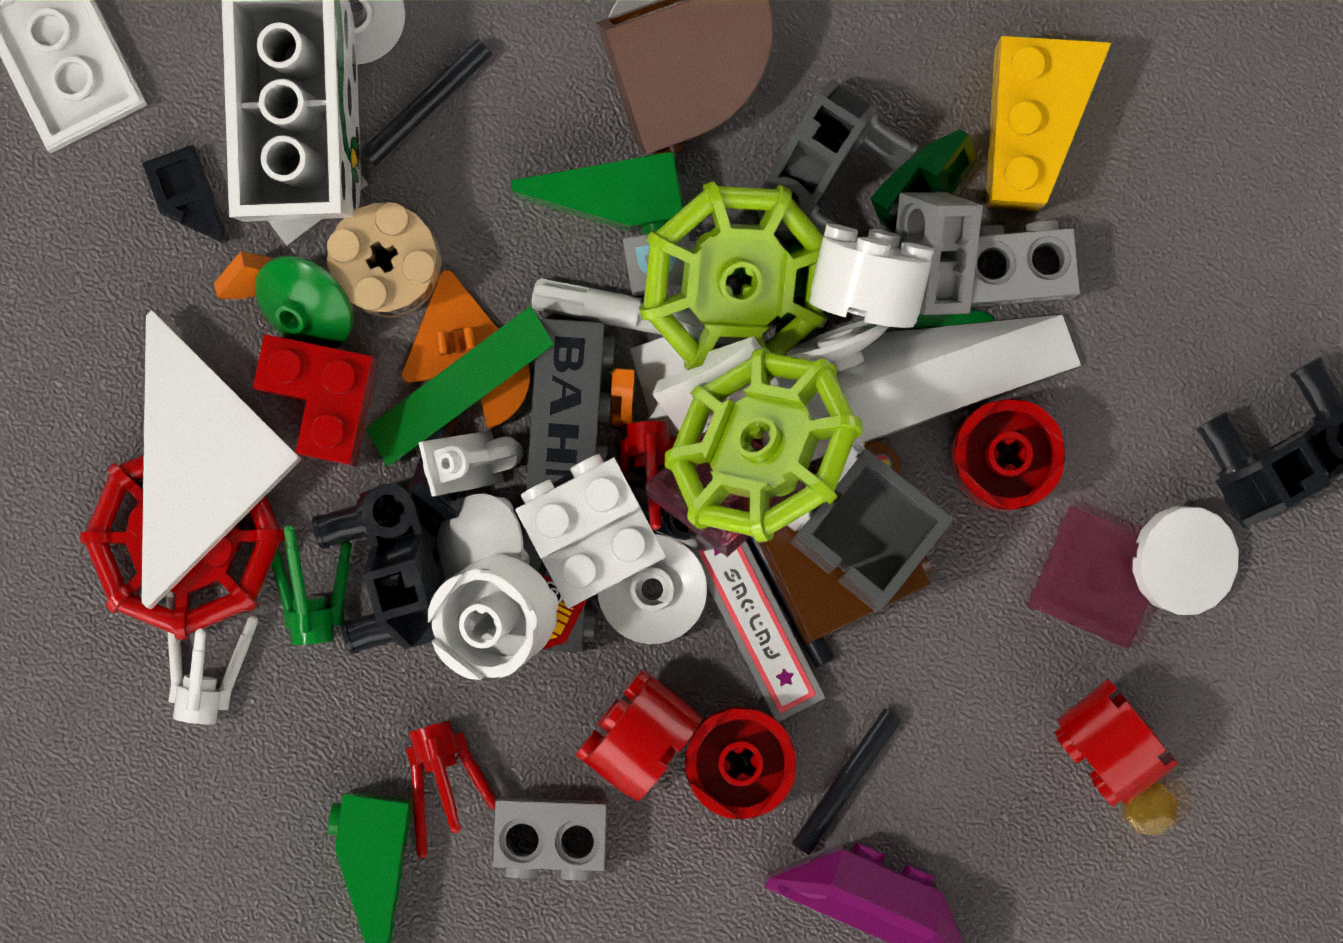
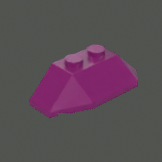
M855 842L852 850L838 845L769 872L763 883L765 889L888 943H963L945 895L940 889L932 886L936 879L935 876L908 864H905L902 872L883 865L882 862L885 854L859 842Z

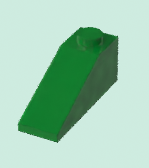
M673 152L510 180L512 192L516 199L628 232L642 230L643 235L649 234L650 230L656 232L683 208Z
M348 791L343 794L342 803H332L328 835L337 836L335 852L364 942L392 943L413 800Z

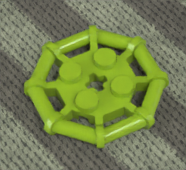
M714 181L704 184L703 191L656 232L650 230L646 238L650 245L644 303L639 306L641 317L643 320H649L684 360V368L687 370L703 365L708 352L718 349L714 348L720 336L744 338L754 336L762 348L766 347L773 354L785 356L787 351L794 348L817 327L823 328L828 320V317L824 315V310L810 304L811 287L823 235L792 199L791 189L783 185H779L775 189L717 186ZM725 208L765 210V214L759 225L730 224ZM712 214L715 228L711 232L701 235L691 249L677 243L708 215ZM781 220L803 245L801 250L789 254L774 236ZM672 255L684 261L681 293L666 297L670 256ZM808 266L804 304L793 300L797 269ZM743 267L744 273L752 276L751 284L742 285L740 294H732V287L726 284V279L728 275L734 273L736 268ZM690 308L705 326L699 339L695 341L673 313ZM787 312L796 316L765 343L762 334L769 329L767 325L777 316L782 318Z
M765 347L753 350L751 358L705 386L700 387L696 385L690 392L693 399L673 448L665 452L664 464L674 474L689 509L687 518L691 524L698 529L713 527L753 536L760 543L772 540L774 532L826 502L829 505L833 503L838 497L835 489L853 443L863 433V421L854 415L836 378L837 368L833 363L825 358L811 361L773 354ZM774 377L797 381L791 389L770 385V380H773ZM751 384V386L743 390L747 395L735 403L729 398L721 403L722 400ZM816 393L820 394L830 417L815 420L807 404ZM712 412L713 416L706 431V434L703 438V441L701 443H698L705 428V425L707 423V420L709 418V415ZM769 431L770 441L763 449L756 452L750 446L753 438L761 439L765 432ZM831 438L818 473L815 476L808 471V467L819 440ZM708 462L713 472L710 471L713 480L704 489L696 468L698 464ZM799 480L807 486L770 509V498L772 496L790 494L798 485ZM729 494L750 498V512L723 507L721 504Z

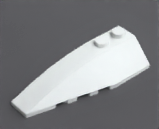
M1063 315L884 332L873 343L861 350L864 362L838 371L836 378L854 415L863 421V433L858 439L866 443L1079 367L1081 364ZM782 378L777 386L791 389L797 381ZM816 393L807 404L815 420L830 417L820 394ZM766 431L761 438L764 447L770 441L769 431ZM831 438L819 440L810 463L823 459Z

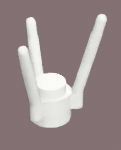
M169 591L166 594V607L174 611L176 608V593ZM256 616L248 618L219 689H216L217 679L203 676L206 631L200 628L195 632L190 675H184V679L180 640H176L174 634L167 632L171 677L168 702L175 703L173 719L187 723L213 725L216 724L218 710H229L232 688L258 624Z

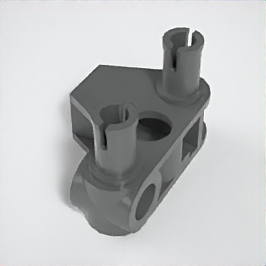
M832 80L819 93L761 188L775 189L777 186L783 185L791 189L792 199L820 233L824 235L826 224H838L819 212L821 207L818 203L853 150L858 152L862 149L896 171L908 159L914 156L919 146L909 142L878 121L880 116L876 114L879 110L877 107L835 80ZM820 125L845 140L837 154L816 141ZM747 210L745 216L759 225L765 210ZM781 220L774 236L789 245L793 241L799 243L798 239Z

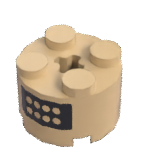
M373 203L355 209L353 211V218H344L339 222L327 241V265L330 275L343 288L350 303L370 315L395 318L414 312L431 297L435 290L442 259L436 239L415 213L397 203ZM382 249H385L389 254L398 253L391 260L394 269L387 273L380 267L372 269V265L378 261L376 253Z

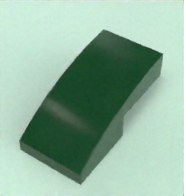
M959 129L926 146L901 165L880 186L870 200L881 225L894 232L896 231L900 193L946 192L953 194L978 160L971 138L967 132Z

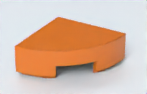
M240 251L214 282L217 298L244 299L256 296L255 280L257 274L273 257Z
M529 364L481 398L487 429L495 428L507 422L522 406L530 388L531 370Z
M615 369V372L612 371L610 423H612L613 427L627 428V424L632 423L635 370Z

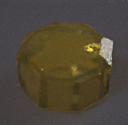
M1155 783L1129 805L1126 806L1123 803L1122 817L1138 834L1161 835L1176 821L1177 800L1163 784Z

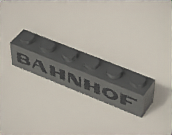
M539 319L554 345L535 359L526 491L549 479L554 488L559 487L574 479L570 468L596 454H600L604 462L607 461L608 446L597 444L599 423L609 424L611 391H601L603 369L613 370L615 337L605 336L604 323ZM524 528L523 548L529 555V565L536 571L551 578ZM585 603L566 643L544 649V651L582 653L584 642H594L596 610L586 609Z

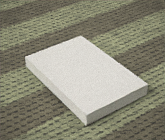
M0 0V57L48 152L53 153L147 106L95 0Z

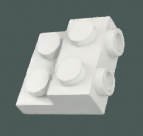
M596 454L570 468L574 479L557 488H554L549 479L521 494L525 504L515 509L568 609L666 558L615 458L604 462L600 454Z

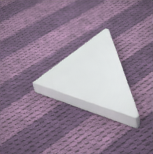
M152 310L146 315L142 603L148 609H152L302 460Z

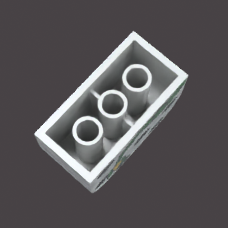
M222 0L229 217L244 222L353 218V211L358 209L360 204L361 162L357 48L354 20L349 0Z

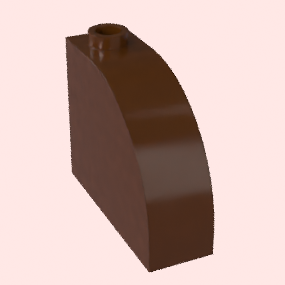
M657 0L596 22L636 145L646 155L654 152V155L667 152L676 153L686 146L685 140L714 129L734 115L745 104L761 80L772 43V14L769 0Z
M799 480L798 485L790 494L772 496L770 498V509L803 490L806 485ZM737 495L736 500L741 510L750 512V498ZM786 525L774 532L772 540L758 542L806 645L875 613L874 610L837 582L843 575V571L836 567L831 573L827 574L791 545L790 541L798 533V530L794 531ZM927 555L885 607L931 585L927 574L932 573V567Z

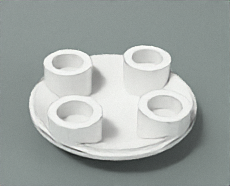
M488 494L467 496L462 500L458 516L441 523L437 535V545L445 581L475 561L496 553L505 554L519 559L528 565L530 564L529 555L523 548V536L519 521L514 513L511 502L506 498Z

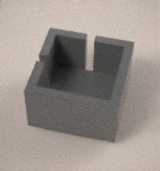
M865 449L837 484L835 493L838 497L831 505L826 502L820 505L807 523L790 541V544L827 574L838 567L844 573L837 582L877 613L889 603L953 522L954 518L869 450Z

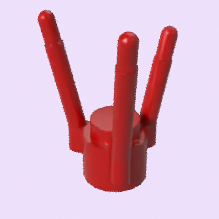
M669 421L628 423L627 438L618 440V466L624 477L626 478L629 475L632 458H634V468H646L650 527L653 530H658L661 527L658 467L665 466V452L673 448L677 436H671ZM674 477L677 489H680Z
M450 720L409 732L412 747L406 748V753L411 768L416 853L421 859L427 856L422 764L426 773L434 772L444 812L452 833H458L461 830L455 800L446 768L457 765L455 754H458L489 809H495L496 798L468 749L464 732L454 734Z

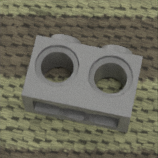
M946 192L900 193L895 234L902 236L900 246L902 242H909L934 249L920 310L921 314L970 313L983 205Z
M1059 221L1026 224V233L1005 234V229L1002 225L980 227L971 308L1070 300L1080 294L1074 228L1059 230ZM1046 247L1056 253L1059 259V268L1055 274L1044 275L1034 268L1032 254L1035 249ZM994 252L1003 259L1005 273L1002 278L991 280L985 278L979 272L977 260L980 254Z
M498 797L495 803L493 867L506 868L505 877L538 878V869L560 870V879L593 880V871H604L607 801ZM516 824H528L536 830L539 838L536 849L529 853H520L510 846L508 832ZM583 826L592 833L594 846L589 852L583 855H575L566 850L562 837L569 827Z

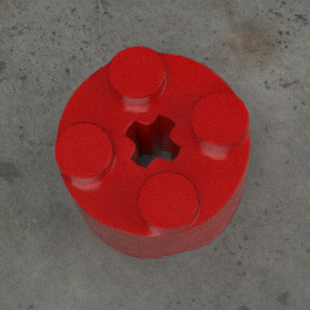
M1016 399L997 400L983 405L962 421L952 438L948 460L955 482L970 500L987 509L1012 511L1036 504L1048 496L1057 486L1062 477L1065 464L1064 440L1062 431L1054 418L1038 405ZM1011 443L1014 444L1018 450L1013 457L1018 462V465L1015 467L1009 464L1000 467L996 462L1000 455L998 450L995 449L996 445L1005 447Z
M644 668L638 672L623 692L629 700L626 702L622 698L620 700L616 699L596 725L604 730L602 735L594 729L575 753L577 758L624 795L630 796L636 802L662 776L668 768L667 764L677 751L680 753L703 719L691 705Z
M1107 678L1056 719L1060 727L1054 733L1060 745L1076 764L1084 758L1094 768L1089 773V776L1092 778L1091 782L1112 807L1120 801L1127 806L1178 766L1179 763L1170 752L1162 758L1159 757L1167 751L1159 742L1160 739L1121 692L1113 699L1110 697L1117 689L1114 683Z
M730 706L711 713L701 721L686 747L685 770L687 780L694 795L708 810L725 818L749 819L769 813L786 798L795 779L796 755L789 735L772 716L753 707ZM745 748L751 750L752 753L749 760L754 766L753 770L749 774L742 770L737 772L735 776L729 774L728 770L731 764L728 758H726L727 754L731 750L739 754Z

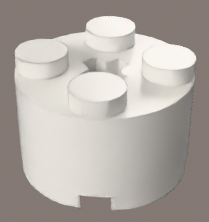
M826 224L812 282L810 304L846 317L847 312L864 316V322L899 328L914 327L920 314L934 249L909 242H902L900 246L902 236L888 231L869 229L868 238L858 237V231L853 228Z
M500 553L479 559L444 582L434 594L428 609V623L431 621L435 638L432 640L434 649L440 659L450 669L463 677L482 680L484 678L508 676L541 651L549 641L555 626L558 599L543 577L527 563Z

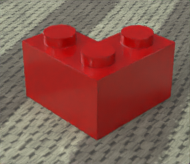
M264 334L253 389L261 393L306 402L296 454L352 467L357 466L379 361L368 355Z

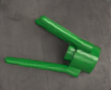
M287 525L284 528L294 599L279 549L276 551L271 567L284 610L285 628L290 629L291 644L312 645L334 641L333 626L342 625L344 621L343 602L352 544L350 541H347L341 545L331 606H326L325 596L306 597L295 529L292 525Z

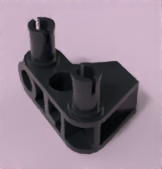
M1321 357L1290 373V376L1296 381L1315 414L1311 418L1313 423L1257 455L1255 452L1249 453L1228 418L1227 411L1196 428L1221 468V471L1217 473L1219 478L1215 481L1243 528L1288 510L1331 485L1343 473V446L1337 440V436L1340 434L1339 425L1343 422V396L1325 368ZM1280 458L1292 478L1283 483L1271 465Z
M412 477L390 484H381L373 489L360 493V498L357 500L356 505L328 514L316 515L312 518L314 535L321 549L364 536L368 538L371 548L363 576L374 613L342 622V635L350 654H356L361 650L391 642H396L397 645L407 650L431 643L435 639L431 621L428 623V609L434 594L446 581L441 566L437 535L430 510L408 489ZM394 497L396 502H402L404 506V513L400 515V523L397 525L393 519H389L387 516L386 508L389 506V500ZM415 586L419 602L409 604L405 588Z

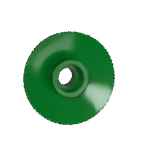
M280 256L268 261L258 272L255 280V295L258 305L267 321L283 337L329 348L340 346L348 338L354 323L352 306L343 288L326 270L300 257Z

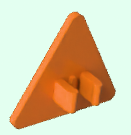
M443 271L436 284L402 373V378L407 383L431 380L498 330L451 271Z

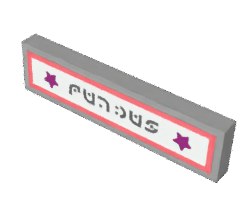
M727 503L722 505L723 507L729 508ZM690 522L688 523L689 533L698 529ZM727 531L722 543L714 549L707 551L695 550L687 545L701 563L707 586L774 719L780 722L825 699L743 534Z

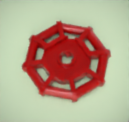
M144 454L122 464L114 462L107 469L110 475L86 531L80 532V544H85L108 599L105 606L112 614L123 613L174 634L176 640H188L189 635L196 632L197 629H203L245 610L251 613L259 605L256 599L279 544L285 542L284 530H280L267 496L250 511L257 530H241L238 523L170 590L176 593L175 611L156 604L152 609H148L142 603V597L137 596L142 591L143 487L137 480L143 478ZM128 490L138 500V503L129 515L127 529L125 532H109L124 495ZM242 543H256L242 579L238 583L229 574L236 551L239 552ZM109 545L127 546L137 574L127 584L124 583ZM221 583L230 593L191 610V595Z

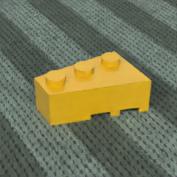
M1001 36L994 50L985 208L1039 212L1047 204L1111 43Z

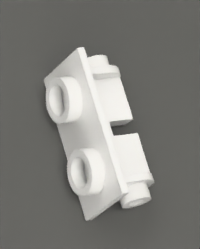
M492 430L419 442L424 473L428 479L432 497L505 483L502 471L516 467L523 456V448L519 442L508 436L494 439Z

